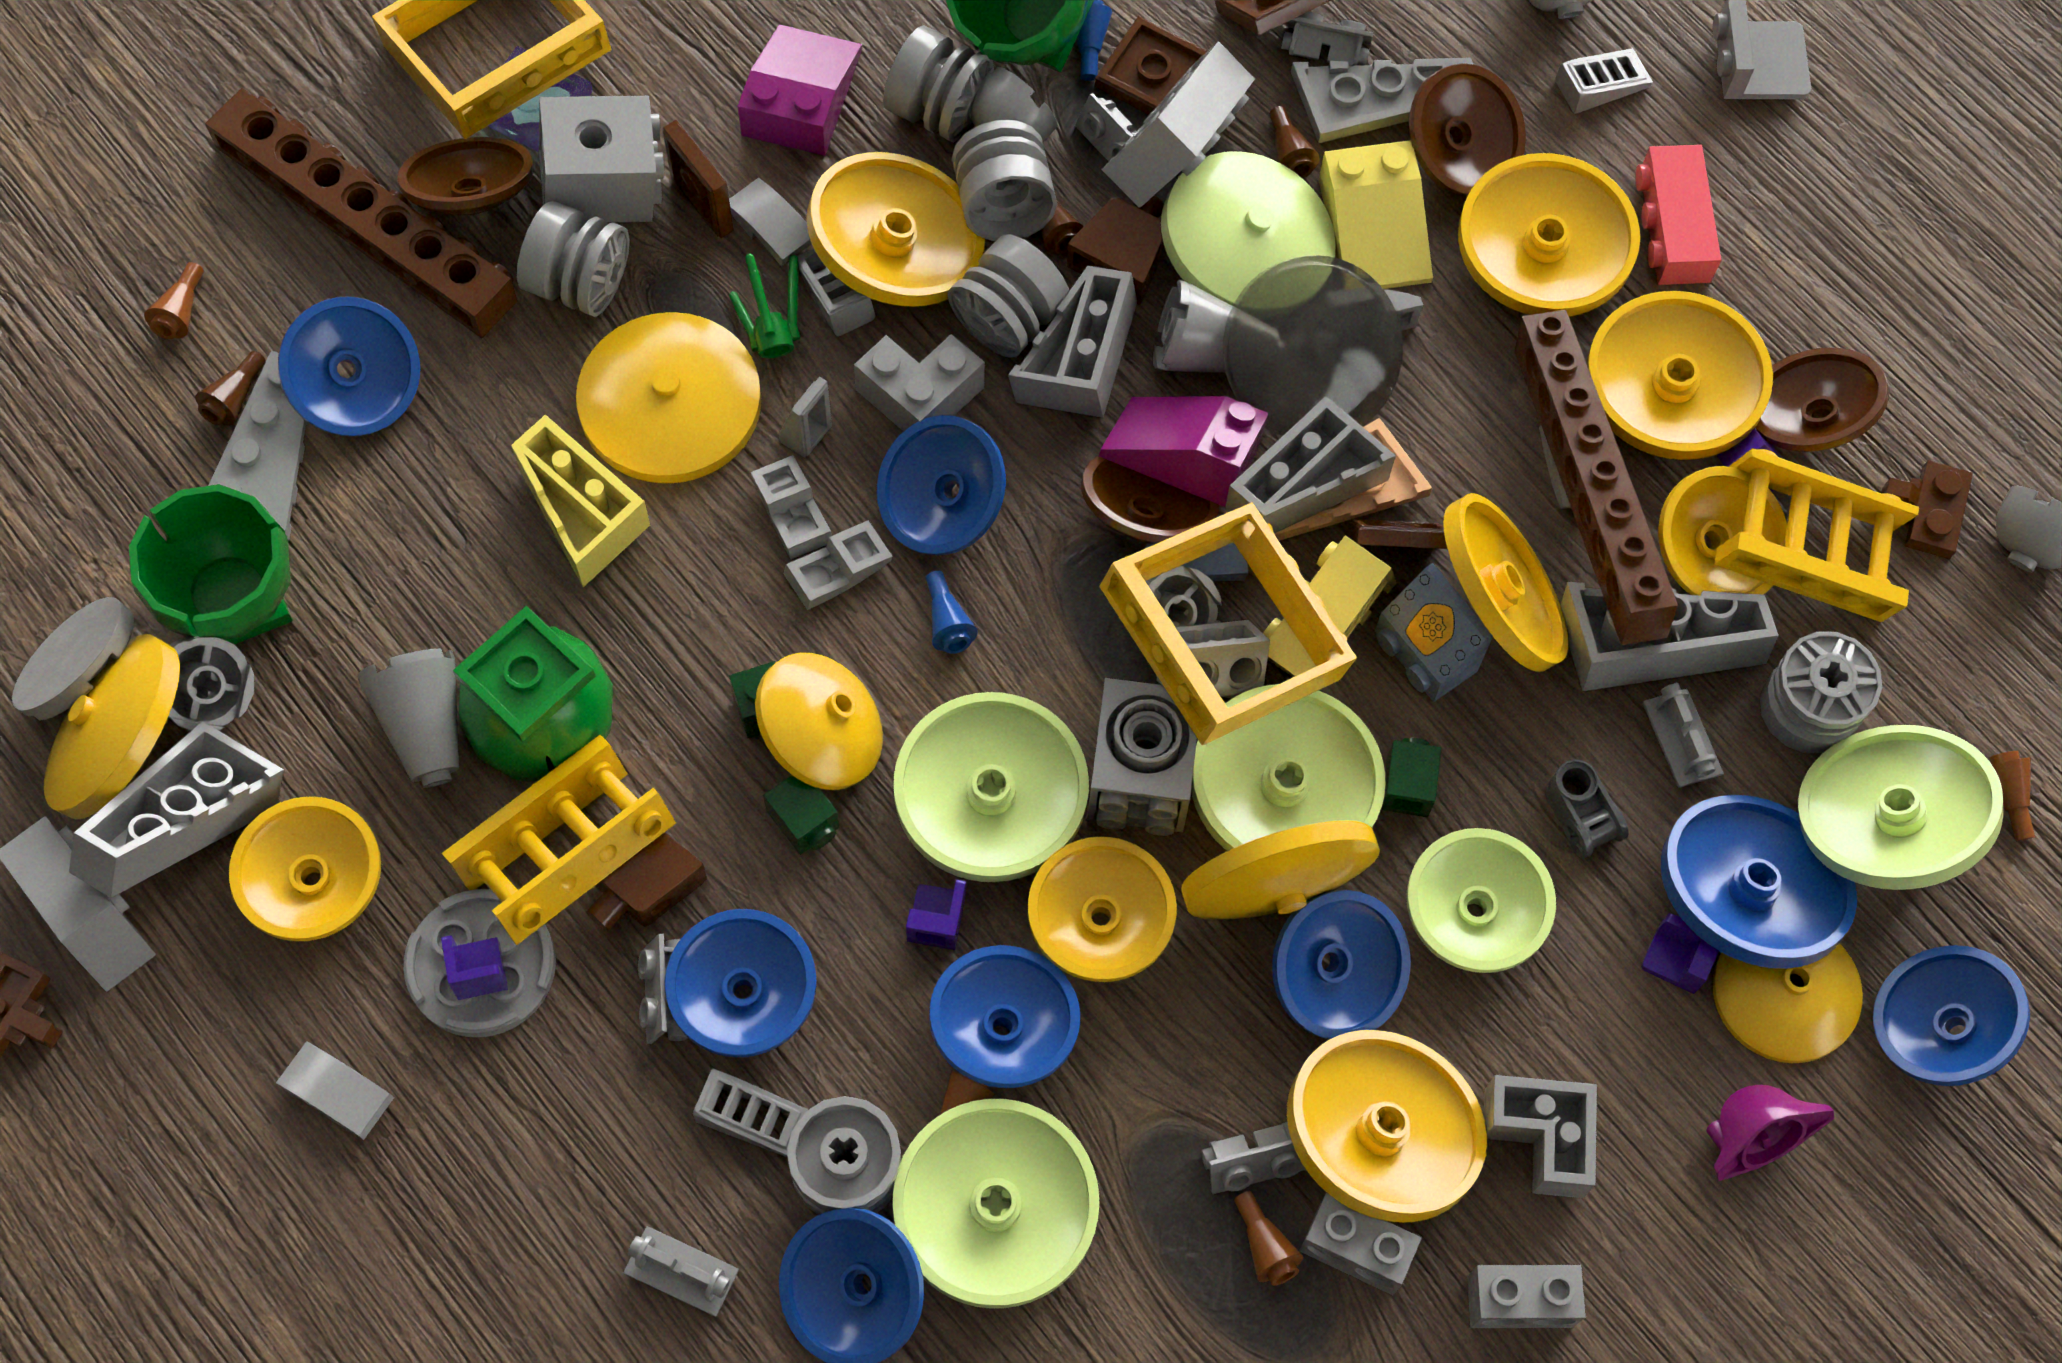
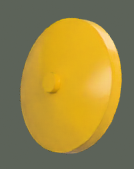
M869 152L856 154L835 163L818 180L807 208L806 218L809 238L823 264L848 287L883 303L916 307L932 305L947 300L948 291L959 279H962L970 267H978V261L984 252L985 238L977 236L967 227L958 184L937 168L921 160L901 154Z
M1536 153L1508 159L1487 171L1474 184L1466 198L1459 220L1458 242L1463 261L1473 279L1486 293L1501 304L1528 315L1566 310L1568 316L1571 317L1600 307L1616 295L1624 286L1638 256L1640 228L1637 215L1629 198L1607 174L1593 165L1573 157L1553 153Z
M1684 291L1650 293L1630 300L1620 306L1606 318L1598 329L1586 363L1612 432L1626 443L1641 451L1669 459L1691 460L1706 458L1720 454L1739 444L1760 421L1769 402L1773 385L1771 359L1764 341L1755 328L1741 314L1726 304L1711 297Z
M665 312L631 320L611 331L594 347L587 357L578 378L576 403L581 426L588 442L607 464L619 472L638 480L653 483H680L709 475L729 463L739 454L756 428L761 409V390L759 376L751 355L741 341L730 331L701 316Z
M1470 493L1451 503L1445 510L1443 520L1447 549L1462 589L1482 623L1501 647L1527 669L1543 672L1562 662L1568 652V633L1564 615L1554 588L1527 540L1500 508L1481 495Z
M151 634L133 637L128 641L119 659L114 660L109 656L102 671L90 681L94 688L88 694L78 697L69 708L57 732L46 765L44 795L49 807L73 819L87 818L97 813L117 796L135 776L161 734L175 699L179 682L180 662L178 653L172 645Z
M1329 821L1304 825L1255 839L1211 859L1186 878L1182 884L1181 891L1187 911L1198 918L1238 919L1276 912L1288 914L1304 908L1307 905L1306 901L1318 894L1335 890L1365 871L1378 858L1380 849L1372 827L1362 822Z
M1359 1030L1338 1035L1320 1045L1308 1057L1292 1083L1287 1102V1122L1291 1141L1301 1163L1317 1184L1330 1196L1358 1213L1379 1220L1402 1223L1433 1218L1457 1204L1472 1187L1482 1170L1486 1157L1487 1131L1483 1113L1475 1094L1453 1065L1433 1049L1414 1039L1397 1033L1379 1030Z

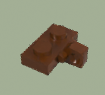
M1927 460L1922 467L1920 479L1912 478L1911 481L1891 477L1882 487L1881 494L1896 495L1901 501L1919 507L1918 516L1910 520L1905 547L1951 559L1957 549L1973 472Z
M3 952L0 955V1058L10 1042L21 1047L26 1037L53 1049L63 1031L54 1027L53 1023L40 1017L46 1007L36 1002L51 978L45 973Z

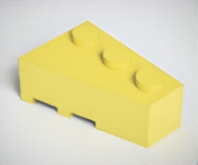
M544 415L511 445L522 476L583 587L650 526L645 501L547 415Z
M1346 535L1339 544L1332 541L1325 548L1316 563L1321 567L1310 583L1305 580L1313 593L1318 595L1323 601L1327 614L1339 632L1347 638L1358 623L1363 625L1372 613L1369 609L1381 592L1384 590L1386 593H1389L1396 584L1393 570L1389 565ZM1275 618L1263 633L1270 639L1268 660L1292 677L1315 668L1316 665L1286 620L1283 618L1281 621Z

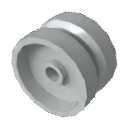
M843 1096L821 1101L804 1112L791 1131L787 1149L794 1188L805 1206L818 1215L831 1210L860 1208L877 1213L885 1208L893 1197L894 1181L897 1178L899 1165L902 1160L898 1133L886 1113L867 1100ZM845 1155L851 1156L855 1160L852 1164L843 1160L836 1165L838 1159Z

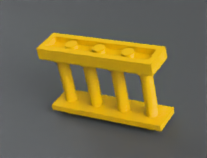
M1752 448L1729 466L1748 472L1751 475L1743 530L1717 548L1715 565L1879 622H1883L1907 607L1909 590L1891 584L1887 579L1892 533L1918 516V506L1903 502L1896 495L1881 494L1779 458L1774 452L1769 450ZM1768 488L1791 496L1784 546L1767 541L1761 535ZM1810 503L1833 511L1826 561L1810 556L1803 550ZM1851 517L1874 525L1868 576L1850 570L1845 564Z
M601 735L597 736L442 852V855L468 890H476L485 883L502 903L491 911L516 945L676 824L661 796L654 788L638 799L620 781L628 773L611 745ZM605 793L622 812L598 829L581 810ZM565 822L582 842L558 859L541 840ZM523 853H526L542 872L518 890L501 870Z

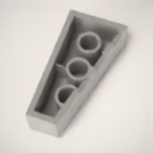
M1218 41L1188 69L1163 98L1164 100L1143 121L1144 124L1123 144L1122 150L1104 166L1102 171L1140 208L1180 171L1188 176L1206 158L1204 154L1215 145L1221 137L1219 134L1235 119L1234 114L1249 100L1245 92L1255 78Z
M1567 582L1560 606L1567 627L1569 648L1582 691L1766 664L1779 635L1765 595L1702 591L1701 596L1678 594L1676 589H1672L1678 607L1668 638L1621 645L1601 589L1585 588V583Z
M202 721L74 832L69 873L112 898L249 824L263 811L277 804L284 769Z

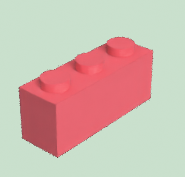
M1702 145L1650 146L1643 164H1638L1635 175L1636 188L1638 191H1643L1645 201L1641 213L1642 226L1644 229H1649L1651 241L1649 242L1647 253L1649 267L1655 268L1658 285L1711 283L1721 262V254Z

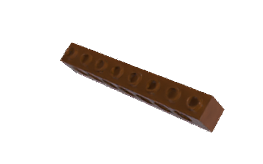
M241 88L205 123L218 150L480 338H483L518 301L512 283L514 281L513 276L503 265L495 261L490 264L484 260L469 241L462 237L456 240L446 233L443 225L435 217L428 213L422 216L415 211L410 202L400 192L394 189L390 192L379 185L377 179L366 168L362 166L355 168L346 162L342 153L335 146L328 142L322 145L312 137L310 131L296 119L289 121L281 116L275 105L266 97L260 95L256 98ZM336 183L333 186L326 187L329 184ZM369 207L366 210L358 211L361 208ZM401 230L403 231L402 233H400V234H398V235H391L392 233H394V232H396V231H401ZM429 255H438L432 259H425ZM463 279H472L468 283L458 284V282H460Z
M1566 310L1522 316L1514 352L1620 644L1627 645L1668 638L1678 604Z

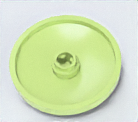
M1221 152L1209 155L1188 176L1182 173L1178 177L1164 202L1161 216V233L1167 255L1177 273L1185 282L1200 288L1252 317L1280 316L1300 308L1317 293L1330 274L1335 258L1336 242L1329 213L1317 193L1303 178L1275 160L1247 152Z
M1279 684L1266 685L1245 691L1225 704L1230 708ZM1318 690L1203 746L1198 740L1195 751L1191 792L1195 808L1204 826L1212 837L1225 850L1229 851L1255 839L1309 824L1329 821H1358L1373 827L1384 800L1386 785L1385 769L1379 747L1364 722L1341 701Z
M1000 692L974 693L940 705L927 714L912 729L896 761L894 771L895 806L899 821L908 839L935 866L957 877L968 880L1002 882L1019 879L1037 872L1053 853L1073 841L1083 822L1089 794L1088 768L1082 749L1074 734L1062 720L1047 708L1027 698Z
M1917 725L1877 727L1853 734L1834 744L1822 753L1809 768L1802 781L1798 797V811L1804 839L1813 854L1826 867L1853 882L1869 887L1892 890L1916 889L1936 885L1959 876L1972 868L1994 845L2001 830L2004 814L2001 783L1990 761L1973 745L1953 734Z
M976 1100L956 1106L937 1116L917 1134L907 1148L900 1162L897 1178L894 1181V1224L912 1245L921 1266L923 1279L949 1298L975 1307L990 1309L1016 1307L1031 1303L1057 1289L1075 1272L1083 1261L1093 1240L1098 1222L1099 1189L1097 1178L1090 1158L1081 1142L1071 1130L1053 1115L1038 1107L1016 1100Z

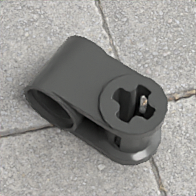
M1577 759L1563 763L1546 786L1545 796L1562 825L1566 838L1574 852L1580 858L1585 859L1593 854V849L1613 839L1618 842L1627 839L1629 832L1626 820L1618 806L1610 798L1591 764ZM1568 779L1576 782L1581 788L1582 795H1572L1567 792L1563 787L1562 780Z

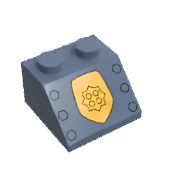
M1433 563L1427 566L1381 612L1375 629L1377 641L1384 652L1391 657H1397L1406 668V675L1413 687L1421 693L1425 691L1433 702L1478 672L1493 638L1480 618Z

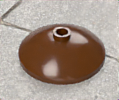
M1453 64L1434 72L1417 90L1409 116V132L1412 147L1423 170L1443 189L1453 194L1467 197L1474 184L1487 171L1508 159L1524 155L1526 131L1521 108L1512 91L1496 74L1474 64ZM1449 132H1450V133L1452 134V136H1453V141H1452L1451 138H1450Z
M468 137L467 139L459 138L441 142L414 154L400 167L397 180L402 195L423 209L449 215H475L494 209L520 193L532 178L534 165L530 152L524 146L514 141L496 137Z
M1817 348L1788 356L1772 365L1773 385L1771 396L1755 428L1769 444L1786 450L1817 452L1845 445L1867 432L1883 415L1889 400V387L1886 375L1880 365L1872 358L1850 349Z
M1099 455L1088 463L1081 480L1083 498L1094 515L1102 523L1125 537L1148 544H1157L1215 519L1219 512V505L1099 457Z

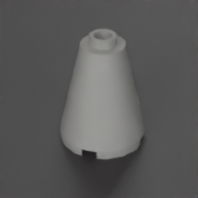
M1178 280V288L1172 287L1158 325L1157 332L1162 333L1161 341L1164 344L1163 347L1154 345L1153 365L1155 369L1173 372L1266 374L1271 366L1277 367L1283 354L1284 341L1278 340L1277 329L1188 282Z
M442 649L415 651L389 658L390 665L378 673L375 664L358 673L360 687L412 782L422 781L423 788L435 787L452 781L450 773L459 769L456 677L453 673L456 667L453 651L448 650L444 655Z

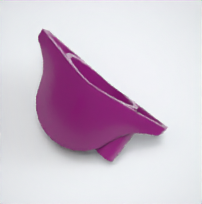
M1752 1085L1739 1089L1725 1101L1721 1109L1720 1120L1712 1122L1706 1129L1708 1135L1721 1151L1714 1165L1718 1181L1761 1168L1786 1155L1834 1120V1110L1826 1104L1810 1103L1795 1099L1781 1089L1769 1085Z

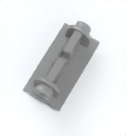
M1306 12L1287 22V27L1294 29L1293 33L1285 31L1281 49L1289 50V55L1319 60L1321 47L1326 45L1330 46L1328 63L1330 61H1348V66L1367 64L1370 49L1361 47L1362 43L1371 45L1373 32L1365 31L1366 25L1351 20H1341L1340 25L1323 22L1324 17L1313 12Z
M1094 93L1089 95L1075 124L1078 130L1108 162L1122 150L1123 144L1137 132H1129L1132 126L1131 122L1116 108V104L1112 100L1098 99Z
M1674 683L1661 689L1662 696L1643 701L1644 708L1678 788L1724 774L1687 688L1681 690L1680 685Z
M658 934L640 952L638 960L640 979H645V997L641 1001L639 1020L641 1027L646 1028L647 1044H652L665 1032H668V1039L671 1041L688 1039L673 1019L665 993L667 965L680 939L668 940L665 942L664 947V934Z
M1288 1122L1254 1131L1253 1138L1257 1146L1256 1148H1248L1243 1134L1210 1142V1148L1202 1149L1201 1154L1206 1170H1210L1212 1195L1228 1190L1239 1191L1245 1189L1250 1184L1273 1178H1288L1300 1171L1306 1170L1291 1141Z
M646 1226L642 1236H636L630 1245L628 1255L631 1258L623 1274L716 1317L736 1278L739 1268Z

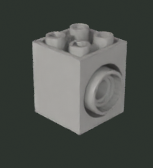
M649 96L539 97V160L543 205L553 200L578 209L585 214L586 222L595 216L602 218L607 223L652 222L654 204H661L662 201L661 179L664 178L663 153L658 152L657 141H660L659 114H651Z
M1105 678L1087 820L1097 821L1096 823L1100 827L1113 830L1123 829L1126 825L1143 827L1146 832L1159 836L1172 835L1174 832L1183 833L1190 802L1197 737L1163 685Z

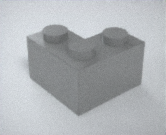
M952 334L920 363L885 335L854 364L856 391L902 431H905L918 421L921 422L929 417L940 415L955 416L984 389L985 362Z
M1494 1075L1484 1090V1120L1487 1139L1533 1143V1194L1584 1198L1596 1183L1597 1084Z

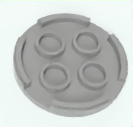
M106 597L88 604L70 616L48 636L23 668L12 694L14 707L25 716H34L39 721L46 720L70 708L81 695L88 694L94 688L90 681L102 671L109 656L114 660L119 659L133 631V613L118 599Z
M490 889L464 891L439 902V906L423 919L414 933H411L405 949L403 969L410 996L428 1020L439 1028L455 1035L488 1037L515 1028L527 1020L540 1007L554 979L556 955L553 940L547 926L544 924L516 945L491 911L502 902ZM452 935L457 946L497 937L501 945L508 990L458 1000L448 984L441 937Z

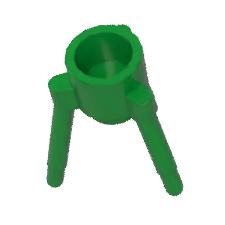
M749 253L746 255L745 260L760 314L755 319L756 326H754L738 294L732 291L729 294V298L749 336L752 351H758L761 358L781 357L794 350L793 341L800 339L797 325L798 257L791 255L789 259L787 320H785L781 313L769 311L754 255Z

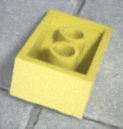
M1411 140L1325 151L1318 181L1324 205L1333 224L1336 242L1335 254L1343 289H1388L1432 283L1433 273L1422 182Z

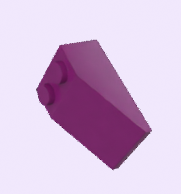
M779 24L751 68L738 103L741 136L826 156L862 52V44Z
M1227 396L1131 397L1101 447L1099 457L1226 507L1230 485L1249 468L1256 455L1269 413Z

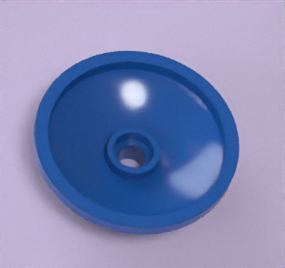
M336 297L321 301L306 309L290 325L279 349L278 374L281 387L288 402L308 423L320 430L335 435L362 436L389 426L407 410L419 385L420 358L411 333L405 324L390 310L376 302L363 298ZM345 361L352 365L353 375L350 378H344L339 375L337 366L340 362Z
M951 415L933 416L911 425L892 443L879 470L877 501L886 527L903 545L924 554L948 555L971 546L988 531L1002 506L1006 487V473L1002 455L994 440L984 429L960 417ZM956 484H959V492L953 498L952 489Z
M1332 890L1318 894L1306 901L1307 905L1304 908L1290 915L1277 938L1273 954L1272 972L1279 1001L1286 1013L1296 1024L1316 1036L1332 1039L1348 1032L1376 1030L1392 1016L1407 989L1411 958L1405 931L1396 915L1383 902L1373 896L1352 890ZM1328 953L1330 964L1326 969H1323L1322 959Z
M752 909L727 910L698 922L677 943L669 959L665 975L666 999L672 1017L678 1027L699 1047L726 1057L760 1055L788 1041L801 1028L810 1014L817 987L813 957L799 933L782 919L772 914ZM742 985H747L753 989L752 994L746 999H739L734 995L736 989Z
M1006 945L988 946L963 955L943 972L932 993L929 1023L932 1037L938 1050L955 1070L967 1078L984 1085L999 1088H1015L1039 1082L1063 1065L1071 1054L1077 1040L1080 1028V1007L1077 995L1068 978L1047 958L1021 947ZM999 1025L1005 1026L1009 1029L1010 1033L998 1035L993 1028Z
M1957 945L1928 949L1902 962L1882 984L1873 1010L1875 1034L1887 1058L1908 1076L1925 1083L1941 1086H1957L1977 1082L1999 1071L2019 1051L2026 1038L2030 1022L2029 1001L2016 973L2004 961L1991 953L1973 947ZM1962 1025L1966 1027L1960 1034H1950V1030L1955 1026Z
M845 1208L824 1212L812 1218L794 1235L782 1259L779 1273V1295L782 1310L791 1331L811 1354L826 1363H879L899 1351L913 1334L923 1307L924 1282L917 1255L899 1228L875 1212L860 1208ZM864 1274L871 1280L872 1287L870 1291H867L863 1286L862 1279Z

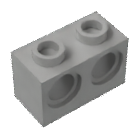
M1249 620L1175 627L1220 697L1232 699L1245 691L1264 686L1270 639ZM1157 677V681H1158L1161 685H1163V684L1161 683V681L1159 680V678Z
M1326 1193L1299 1251L1394 1295L1405 1279L1422 1237L1388 1221L1358 1213Z
M1477 1265L1467 1276L1470 1328H1573L1586 1318L1581 1265Z

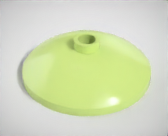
M1471 828L1458 830L1441 837L1421 854L1408 881L1407 909L1418 937L1438 958L1466 971L1492 973L1504 971L1523 963L1542 946L1553 926L1556 912V895L1547 868L1527 845L1515 837L1500 831ZM1470 904L1479 905L1483 909L1484 915L1480 917L1471 915L1467 906Z

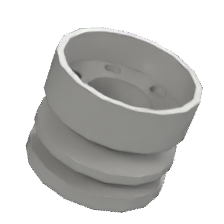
M922 25L916 28L907 38L890 69L883 95L884 109L912 123L917 122L924 116L925 129L932 133L939 131L941 137L954 143L961 139L973 123L970 117L972 103L982 82L981 80L991 68H994L993 60H990L987 55H982L980 52L974 54V50L966 45L958 47L953 52L952 39Z
M996 120L980 124L963 135L955 145L952 163L967 227L977 236L991 241H996L1001 235L1008 234L1025 238L1042 229L1054 216L1057 200L1041 135L1032 126L1017 120Z
M553 200L545 203L532 220L521 246L517 263V282L519 288L550 301L561 296L563 305L571 309L579 307V311L596 317L600 315L612 301L625 271L630 243L628 229L613 222L607 224V221L597 216L586 222L585 214L578 209Z
M1008 234L1001 235L981 256L978 261L979 267H970L962 279H959L948 291V299L956 317L980 343L1002 356L1017 357L1028 345V342H1031L1040 332L1039 325H1047L1057 315L1056 309L1069 292V287L1057 267L1038 248L1022 238Z
M1815 632L1804 636L1787 650L1778 666L1766 680L1760 696L1761 716L1770 733L1785 746L1802 753H1824L1834 744L1853 735L1862 724V721L1875 708L1882 691L1881 669L1872 653L1854 638L1838 632Z

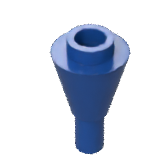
M1101 0L1093 1L1076 39L1079 52L1081 53L1080 78L1085 81H1094L1098 74V54L1101 52L1112 16V9L1104 5V2Z
M933 571L926 576L932 597V645L935 649L950 654L962 652L975 640L978 630L954 596L950 594L944 573L942 571Z

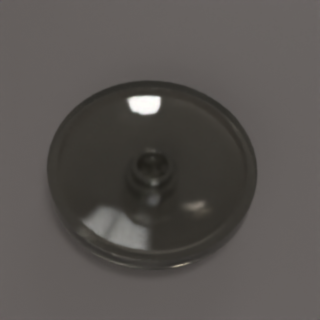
M1314 255L1292 258L1279 262L1258 274L1247 284L1236 299L1229 313L1223 337L1225 372L1234 395L1239 402L1248 403L1254 408L1269 413L1265 428L1281 436L1287 433L1325 396L1361 426L1365 425L1377 415L1391 396L1400 374L1403 358L1401 325L1396 310L1386 292L1361 268L1342 259L1330 256Z

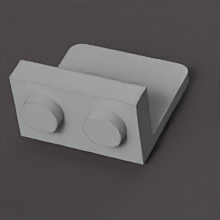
M1726 0L1721 13H1716L1713 20V38L1717 40L1718 47L1717 72L1722 80L1724 99L1807 98L1811 91V82L1803 26L1795 21H1748L1746 0Z

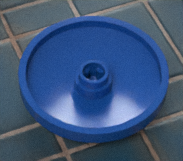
M1724 795L1709 798L1697 803L1684 812L1675 823L1664 843L1661 854V876L1664 888L1674 909L1689 928L1701 939L1722 953L1737 960L1760 967L1781 969L1809 965L1819 961L1833 951L1853 923L1857 908L1855 882L1833 872L1813 854L1804 839L1799 813L1779 803L1747 795Z

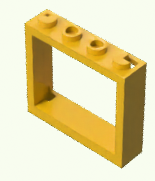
M398 0L372 16L383 46L464 139L472 136L612 50L603 20L585 0H549L569 21L570 25L452 95L407 43L478 0Z
M1253 502L1113 562L1099 586L1202 746L1341 680L1357 659L1346 642L1348 640L1347 637L1339 632L1327 614L1323 601L1308 586L1300 574L1296 561L1286 553L1274 535L1271 524L1265 522ZM1234 542L1316 667L1228 708L1145 581Z

